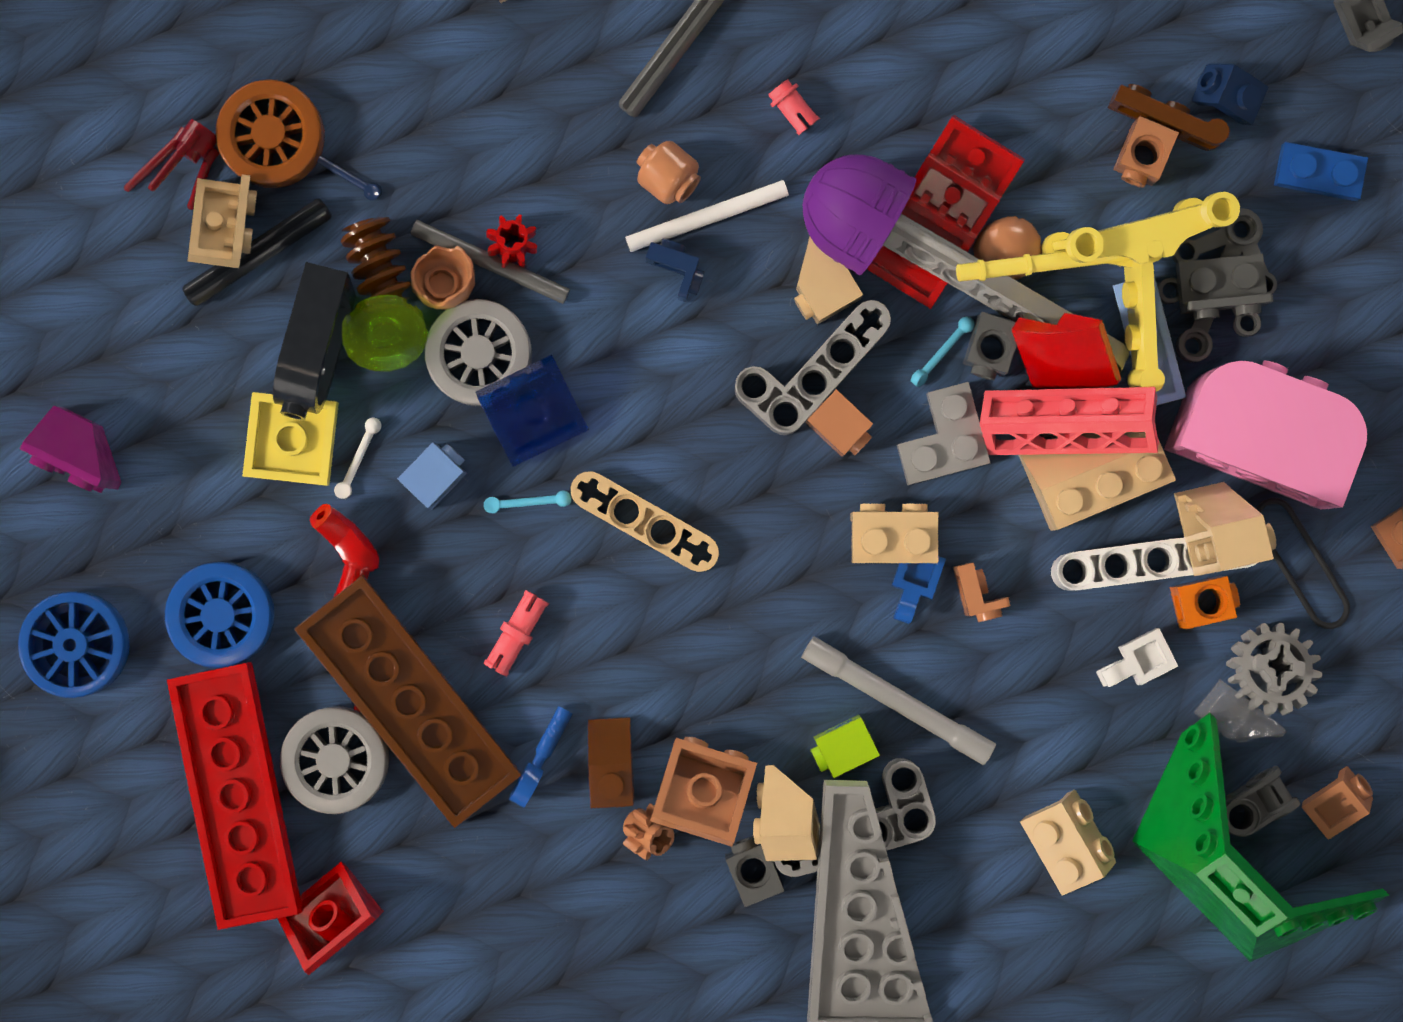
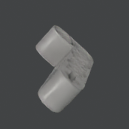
M869 300L862 302L785 387L761 367L752 366L745 368L736 378V397L773 432L779 435L793 434L885 334L890 326L891 317L889 310L879 301ZM874 312L879 316L876 324L880 329L877 330L874 327H870L860 338L861 341L867 343L865 347H862L860 341L853 334L864 321L860 314L864 313L869 316ZM850 327L853 334L846 332L845 329ZM836 342H846L853 350V359L845 364L834 361L830 353L831 346ZM817 373L822 376L825 381V390L821 394L810 395L805 392L802 387V378L806 374ZM749 376L760 377L766 385L765 393L758 398L746 396L741 387L744 379ZM789 404L796 410L797 421L792 426L784 427L776 423L773 412L778 405Z
M896 758L884 767L882 773L883 785L889 805L875 808L878 821L885 825V834L882 838L886 851L929 837L936 825L935 814L920 768L908 759ZM902 767L911 769L914 780L910 787L902 790L894 788L891 780L893 773ZM918 808L923 810L926 815L924 825L917 830L907 829L904 826L905 814L911 809ZM818 859L814 861L798 860L799 864L792 866L789 860L774 861L778 870L789 877H799L816 872L818 869Z

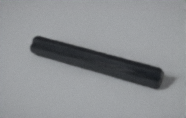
M320 198L315 199L252 240L250 254L241 253L239 268L214 265L183 286L182 289L185 296L192 305H200L330 220L332 217L330 210Z

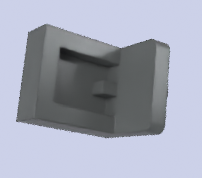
M1384 0L1333 1L1350 45L1368 52H1377L1389 47L1393 43V39L1403 33V24L1391 19Z

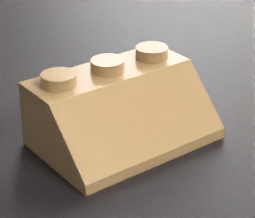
M1145 432L1125 433L1130 438H1146ZM1083 433V434H1081L1082 436H1084V437H1086V438H1100V437H1101V436H1099V435L1096 434V433ZM1160 441L1158 453L1019 455L1050 531L1059 530L1176 481Z

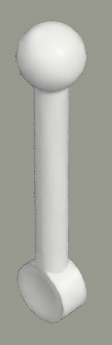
M371 417L365 422L366 432L343 482L335 486L334 493L338 498L346 499L352 494V480L373 435L381 429V422L375 417Z

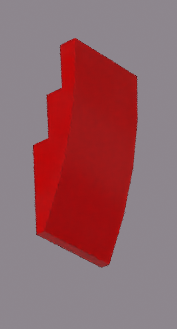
M953 115L916 173L914 189L901 214L968 252L1025 159ZM885 246L881 247L867 268L873 274L930 309L947 285V282Z

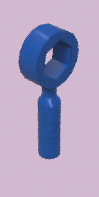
M557 707L553 718L536 747V756L532 764L528 762L510 794V801L524 808L530 800L544 772L541 769L543 763L547 758L551 757L573 715L568 710Z

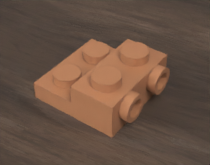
M685 737L684 740L676 738L650 821L732 847L757 763L749 761V757L746 754L736 750L720 752L708 748L709 745L698 738Z

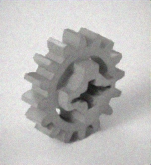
M1263 623L1256 627V633L1250 629L1241 635L1243 642L1238 641L1232 645L1231 650L1238 657H1233L1226 662V666L1236 669V674L1228 678V683H1239L1241 689L1235 696L1239 699L1247 695L1251 699L1248 709L1254 710L1260 705H1264L1265 716L1274 714L1277 708L1281 715L1284 716L1293 711V706L1300 709L1308 704L1305 696L1311 697L1317 693L1318 689L1311 682L1320 679L1322 673L1314 670L1312 665L1321 660L1320 655H1309L1307 650L1313 644L1311 640L1303 643L1297 640L1300 633L1299 629L1296 628L1290 633L1285 634L1283 623L1276 624L1271 631L1268 625ZM1266 643V647L1262 649V654L1251 656L1252 651L1257 645ZM1272 662L1273 668H1270L1268 664ZM1276 671H1279V676H1276ZM1297 683L1295 689L1290 694L1282 696V692L1286 690V684Z

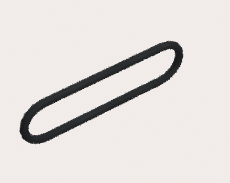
M1280 498L1263 500L1256 508L1260 513L1266 506L1278 504L1283 506L1290 515L1342 600L1344 612L1341 618L1333 623H1326L1316 616L1277 550L1274 549L1272 553L1278 566L1308 615L1317 626L1324 629L1340 627L1347 621L1350 614V604L1341 586L1287 501Z

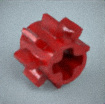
M520 214L515 220L508 221L501 215L499 216L498 229H487L486 231L487 238L496 242L488 247V256L498 254L502 258V268H506L509 261L518 262L521 267H525L526 253H537V245L528 241L536 235V227L531 226L526 229L522 224V215ZM511 235L519 237V242H515L512 248L505 246V241H509Z

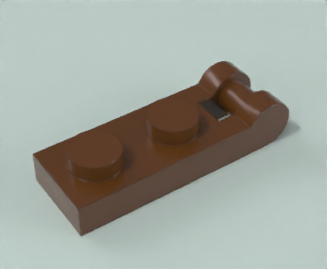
M1129 84L1128 87L1120 85L1114 92L1107 107L1131 119L1136 120L1141 116L1179 132L1177 139L1205 151L1217 148L1226 141L1230 132L1229 126L1224 120L1216 118L1209 122L1203 121L1190 115L1191 110L1185 105L1174 101H1167L1166 104L1151 98L1152 93L1148 89L1136 84Z

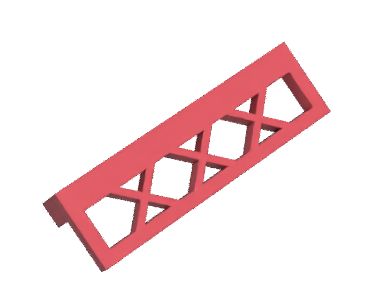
M1156 388L985 391L980 427L988 455L1158 453L1159 440L1155 425ZM1145 432L1146 438H1130L1125 433ZM1051 433L1058 438L1045 439L1039 436V434ZM1083 433H1096V434H1098V435L1101 436V437H1100V438H1086V437L1082 436L1081 434H1083ZM995 434H1010L1016 439L997 440Z

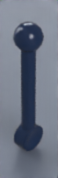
M319 156L317 163L363 190L368 200H376L382 195V188L379 184H368L325 157Z

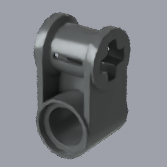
M1278 766L1260 772L1248 780L1245 785L1225 796L1229 834L1240 837L1252 835L1272 821L1288 815L1299 807L1300 801L1297 797L1290 795L1279 777L1282 772ZM1241 805L1245 811L1244 821L1239 826L1233 827L1229 821L1230 811L1235 806Z

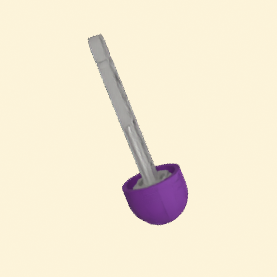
M867 155L842 156L824 165L813 176L806 189L802 208L804 222L811 239L822 252L834 259L835 262L843 264L844 267L855 271L858 275L864 273L881 247L885 246L1014 322L1020 317L1057 325L1064 313L1072 314L1009 276L986 278L985 281H979L978 279L959 282L956 275L957 264L974 263L980 259L901 214L914 189L916 178L910 177L890 163L888 164L878 158ZM1107 334L1119 372L1121 373L1130 355V351L1122 342Z

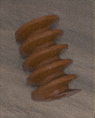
M389 217L362 220L342 230L343 232H348L341 239L343 247L354 248L346 255L347 261L352 264H360L352 270L351 274L354 279L365 280L358 285L357 292L359 295L370 296L362 303L363 310L368 312L385 309L410 299L409 297H403L402 292L412 286L411 282L397 281V276L407 270L406 266L392 265L391 262L401 254L400 249H387L386 244L396 238L395 233L381 232V228L391 222Z

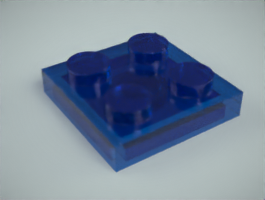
M553 355L545 357L475 392L513 467L589 430Z

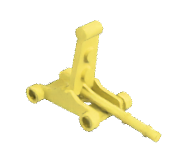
M1217 192L1207 196L1204 201L1198 198L1184 199L1174 206L1172 212L1097 231L1091 227H1083L1072 231L1070 234L1066 232L1053 233L1043 241L1041 246L1042 254L1030 256V254H1024L1023 257L990 261L981 259L974 263L957 264V279L959 282L978 279L979 281H985L986 278L1019 274L1029 276L1035 272L1101 264L1124 266L1125 283L1122 287V299L1125 308L1128 310L1129 325L1125 329V343L1127 349L1131 351L1133 368L1128 374L1127 382L1129 387H1155L1157 392L1164 386L1165 376L1158 369L1153 262L1159 261L1162 257L1173 256L1180 244L1191 236L1212 227H1225L1233 224L1239 216L1240 204L1233 194Z

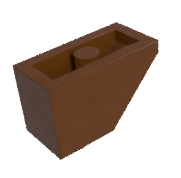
M630 717L588 719V770L591 808L634 806Z

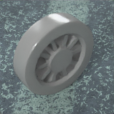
M467 300L454 308L445 310L435 320L426 339L425 361L432 380L447 396L470 406H490L508 399L522 386L531 367L532 345L524 325L508 308L489 300ZM471 319L473 336L468 338L457 325ZM478 319L492 321L484 336L480 335ZM500 326L507 336L491 342L493 334L497 327ZM452 330L464 341L462 346L445 344ZM511 343L512 356L497 353L496 349ZM444 350L461 353V358L446 364ZM496 360L510 362L504 374L493 365ZM466 364L467 368L459 381L450 371ZM490 368L499 379L486 385L485 370ZM474 370L478 371L480 386L467 384Z
M340 706L322 708L301 718L286 735L280 754L281 774L290 793L307 808L325 814L346 813L368 802L383 785L389 767V750L385 741L361 712ZM326 727L329 728L330 744L325 742L317 732L318 730ZM337 727L349 730L342 743L338 742ZM354 735H356L363 743V746L351 750L348 745ZM309 737L320 748L319 752L302 748ZM366 751L367 764L354 761L353 755ZM300 755L316 759V765L301 770ZM351 768L366 771L360 782L350 772ZM319 770L322 775L314 788H312L303 776ZM340 776H343L353 789L341 793ZM327 778H332L333 795L319 792Z

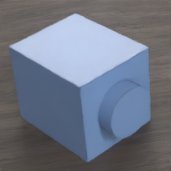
M432 442L397 479L428 509H433L467 474L460 467L465 459L448 443L441 448L438 444Z

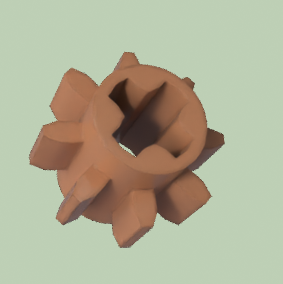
M649 803L646 810L642 808L633 810L626 817L623 824V832L628 837L623 842V845L644 860H648L651 853L655 856L664 854L669 850L674 841V831L672 828L650 821L655 806L652 803Z

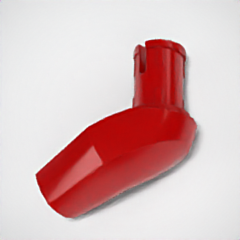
M322 504L310 517V524L336 549L342 558V562L345 564L336 593L334 594L335 597L360 576L364 575L368 579L369 573L379 568V554L366 535L350 519L329 504Z

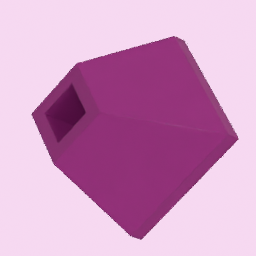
M54 405L26 437L20 447V450L32 455L29 463L51 473L55 471L64 475L67 472L70 474L68 482L92 492L94 490L102 493L104 488L118 490L122 483L103 426L66 408Z

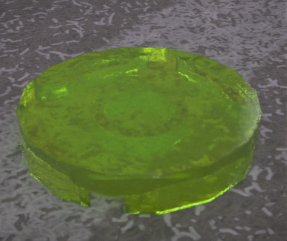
M377 295L364 299L355 305L356 309L349 316L347 314L343 320L341 335L348 357L358 366L371 371L390 372L406 367L420 356L427 342L428 331L422 311L416 305L414 308L411 304L407 303L406 299L397 295Z

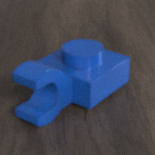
M938 556V563L898 564L891 586L901 589L903 592L893 619L909 624L912 622L920 596L930 600L933 599L946 561L945 558Z

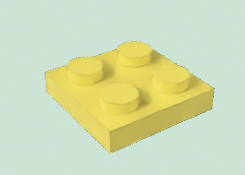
M252 392L243 477L329 486L339 402L326 400L319 414L307 412L305 420H297L280 413L282 405L274 403L273 394Z

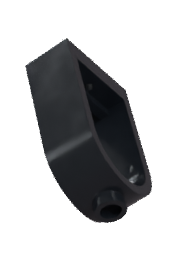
M308 262L305 263L279 354L273 385V401L275 404L282 405L280 413L286 417L305 420L307 412L319 414L326 402L356 299V293L348 272Z

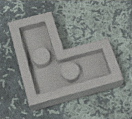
M969 382L926 393L937 434L897 444L907 485L990 464Z

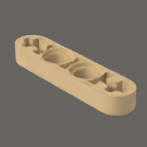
M592 471L583 472L573 480L571 496L574 502L593 515L690 570L696 572L707 571L717 562L719 551L716 542L708 535L598 473ZM592 479L599 482L597 489L607 496L609 495L610 488L618 491V494L609 502L606 514L598 511L604 504L595 498H590L588 502L581 500L583 492L578 489L581 482L589 484ZM623 499L633 500L639 508L638 517L629 524L619 522L614 514L616 504ZM659 520L670 521L675 527V537L668 544H658L651 536V528ZM683 529L692 533L686 541L696 546L702 541L709 544L707 552L712 555L709 562L701 560L698 565L691 562L693 555L683 548L681 549L680 556L671 552L680 542Z

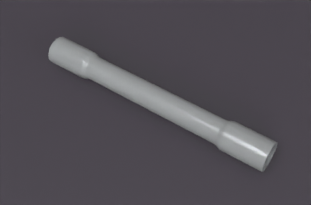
M815 636L812 637L801 656L802 659L829 675L839 677L947 741L951 747L981 765L986 764L995 749L996 743L932 709L851 661L844 653Z

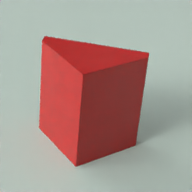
M340 862L300 895L303 912L298 915L277 919L304 972L310 975L373 923L384 911L348 867Z

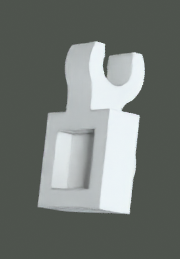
M1155 628L1119 646L1118 648L1124 659L1109 664L1096 671L1103 687H1111L1130 676H1133L1137 685H1143L1178 667L1160 629Z

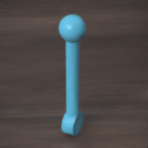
M962 317L958 322L957 330L928 363L912 375L911 382L915 386L921 387L927 381L928 374L962 335L974 329L975 323L971 317Z
M565 490L551 496L509 500L489 497L484 501V509L486 512L494 514L500 509L556 503L561 507H566L571 503L572 497Z

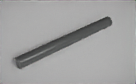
M416 220L412 227L410 235L434 246L438 245L444 248L459 246L472 259L473 264L561 304L565 303L570 293L569 288L510 261L506 268H502L501 257L496 255L488 256V251L420 220Z

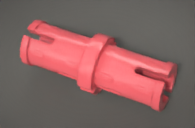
M525 590L524 596L509 622H503L500 627L503 632L483 664L491 669H496V672L507 677L524 644H530L533 638L530 634L549 603Z

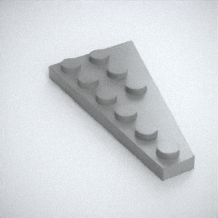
M824 780L807 1022H933L867 781Z

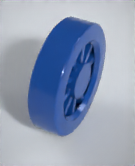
M227 562L203 564L185 573L173 586L165 607L166 629L175 648L191 662L208 668L234 666L253 658L268 642L275 620L273 599L265 583L251 570L238 564ZM220 581L218 598H216L209 582ZM229 584H233L240 589L231 599H227ZM201 587L208 602L203 603L191 597V594ZM246 595L251 607L238 609L236 604ZM186 603L201 609L200 616L184 618ZM252 612L251 625L239 620L240 614ZM201 621L204 625L203 628L192 637L186 628V624ZM237 627L247 632V634L239 641L232 628ZM212 631L211 648L199 644ZM222 632L225 633L231 647L220 649Z
M62 592L49 596L39 602L26 616L18 639L20 661L28 677L47 693L65 698L92 695L111 685L124 669L130 648L128 629L121 614L107 600L88 592ZM79 611L91 613L83 625L79 627ZM65 612H69V628L59 616ZM99 618L107 630L92 635L89 631ZM51 622L58 630L56 635L46 632ZM110 637L109 652L94 647V641ZM43 639L52 641L53 648L43 651ZM55 654L58 659L51 667L46 657ZM91 654L106 659L99 670L89 656ZM79 661L89 673V676L79 678ZM66 662H68V677L59 673Z

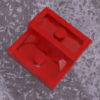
M1064 313L1057 325L1019 317L1011 329L1032 387L1042 389L1105 388L1117 385L1121 380L1103 320Z

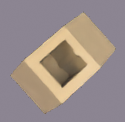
M774 765L765 766L764 783H758L757 804L758 808L761 809V818H755L753 823L755 844H761L766 861L817 860L820 823L813 798Z

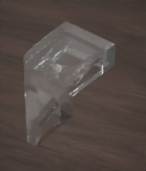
M1219 679L1194 711L1195 715L1200 719L1211 713L1217 719L1218 732L1227 739L1236 740L1237 742L1274 736V738L1283 737L1287 732L1285 728L1270 716H1265L1264 712L1258 707L1254 710L1248 709L1250 701L1245 697L1237 699L1235 696L1237 691L1221 679Z

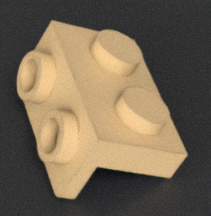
M242 174L240 184L197 178L188 262L239 268L241 253L250 254L253 229L244 228L246 215L254 216L257 191L249 190L250 175Z
M860 504V512L850 513V521H852V563H938V512H928V504H902V512H885V504Z
M1076 790L1068 792L1060 801L1033 812L1020 821L1062 896L1104 878L1116 864L1114 850L1110 841L1101 835L1093 821V813L1089 804L1080 798Z

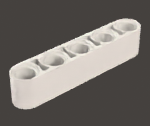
M1185 537L1067 553L1059 556L1051 567L1053 582L1059 588L1067 591L1194 575ZM1154 548L1161 550L1166 558V565L1160 572L1151 570L1147 563V556ZM1111 554L1120 556L1124 562V571L1118 578L1111 577L1105 569V562ZM1068 560L1077 561L1083 570L1081 579L1075 584L1068 582L1063 576V567ZM1257 563L1250 564V565H1246V566H1241V567H1237V568H1233V569L1248 568V567H1251V566L1256 565Z

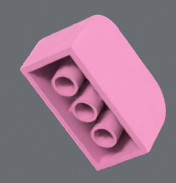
M1265 360L1262 365L1249 361L1231 362L1201 374L1190 384L1185 393L1186 398L1182 400L1164 450L1320 510L1343 508L1367 442V428L1364 418L1351 401L1341 395L1328 391L1329 384L1310 376H1304L1303 380L1286 375L1288 368Z

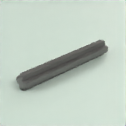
M694 0L619 100V107L632 117H637L724 0Z

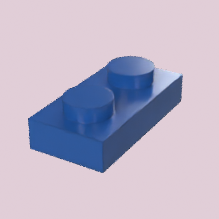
M1284 142L1280 149L1274 186L1358 201L1361 199L1368 157Z

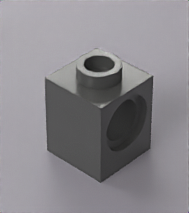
M981 312L977 316L963 361L964 365L972 367V375L994 381L996 375L1003 377L1008 373L1017 345L1011 331L1016 322L985 312ZM990 337L999 341L1002 347L999 359L991 360L982 354L981 342L984 338Z
M754 836L735 842L731 847L732 852L725 854L727 865L744 907L784 892V887L774 862L766 861L761 844H755ZM757 858L764 863L765 871L761 877L748 879L743 876L741 866L747 859Z

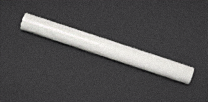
M784 180L631 234L625 238L630 252H634L650 246L651 242L659 243L662 239L676 237L789 196Z

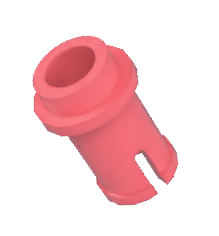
M787 79L769 93L768 96L773 101L770 104L772 108L775 106L779 108L799 136L808 127L798 116V113H801L810 126L820 118L818 115L816 116L796 90L799 87L798 84L792 85Z

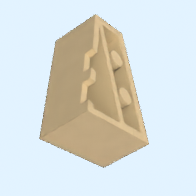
M1221 482L1174 493L1194 576L1274 559L1272 550L1276 549V537L1271 524H1265L1263 515L1226 483Z

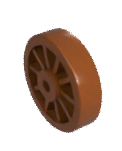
M267 79L254 81L242 86L226 100L217 118L216 142L223 160L240 178L242 174L250 175L249 183L263 188H281L300 181L313 170L324 148L325 130L318 109L305 93L289 83ZM269 99L268 115L262 114L256 101ZM280 100L289 106L277 118ZM249 105L257 117L254 123L239 117L242 111ZM296 114L299 116L301 123L287 125ZM236 124L250 129L251 134L235 137ZM302 133L301 143L290 139V135ZM255 143L245 155L239 149V146ZM287 146L297 149L290 159L284 151ZM264 151L263 165L254 163L255 159ZM278 153L283 163L272 166L273 154Z

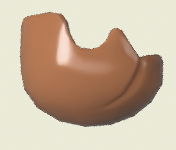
M1007 216L993 221L980 231L973 247L974 257L990 261L1023 257L1024 254H1030V256L1042 254L1041 236L1033 224L1026 219L1018 218L1017 216ZM1019 274L1011 275L1009 277H1011L1014 280H1018L1025 277L1026 275Z
M434 246L416 260L410 272L413 293L424 305L434 309L447 310L467 301L475 286L473 261L463 248L459 246L455 248Z

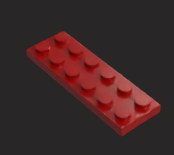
M252 662L167 679L217 929L220 930L300 914L303 912Z

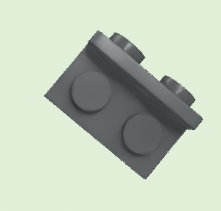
M1263 254L1185 261L1175 264L1180 314L1193 313L1194 320L1219 318L1220 310L1230 309L1236 310V316L1261 314V306H1266L1273 302V293L1267 294Z

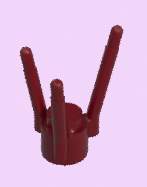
M190 119L185 128L181 127L173 139L125 184L124 190L126 192L133 190L174 150H176L149 184L148 189L150 191H155L183 157H186L195 164L202 158L203 162L197 178L207 179L213 162L220 154L219 151L213 148L217 143L216 135L199 122ZM197 178L187 204L189 210H194Z

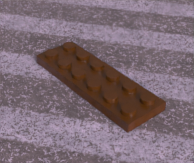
M364 575L360 576L295 627L294 630L454 828L521 776L520 770Z

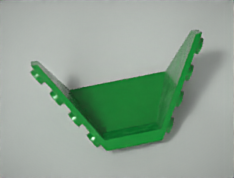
M1208 713L1181 733L1132 842L1250 962L1326 928L1341 924L1353 917L1354 921H1358L1378 911L1375 904L1389 896L1383 888L1293 908L1230 844L1217 719L1211 713Z

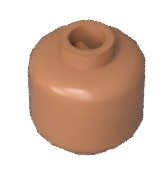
M665 141L657 147L653 144L648 145L637 160V164L640 166L637 178L638 183L664 204H671L675 201L683 203L693 193L701 179L697 175L698 162L672 141Z

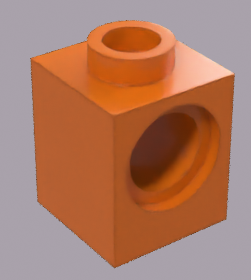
M1216 576L1170 587L1179 628L1190 629L1237 618L1235 608L1240 607L1239 593L1235 583H1229L1228 576ZM1206 589L1212 591L1216 597V606L1209 613H1204L1198 605L1199 595Z

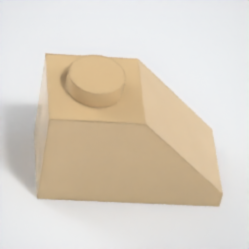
M809 236L796 287L799 295L794 298V301L804 318L808 320L813 317L818 325L861 300L863 293L849 270L843 264L835 262L834 259L822 252Z

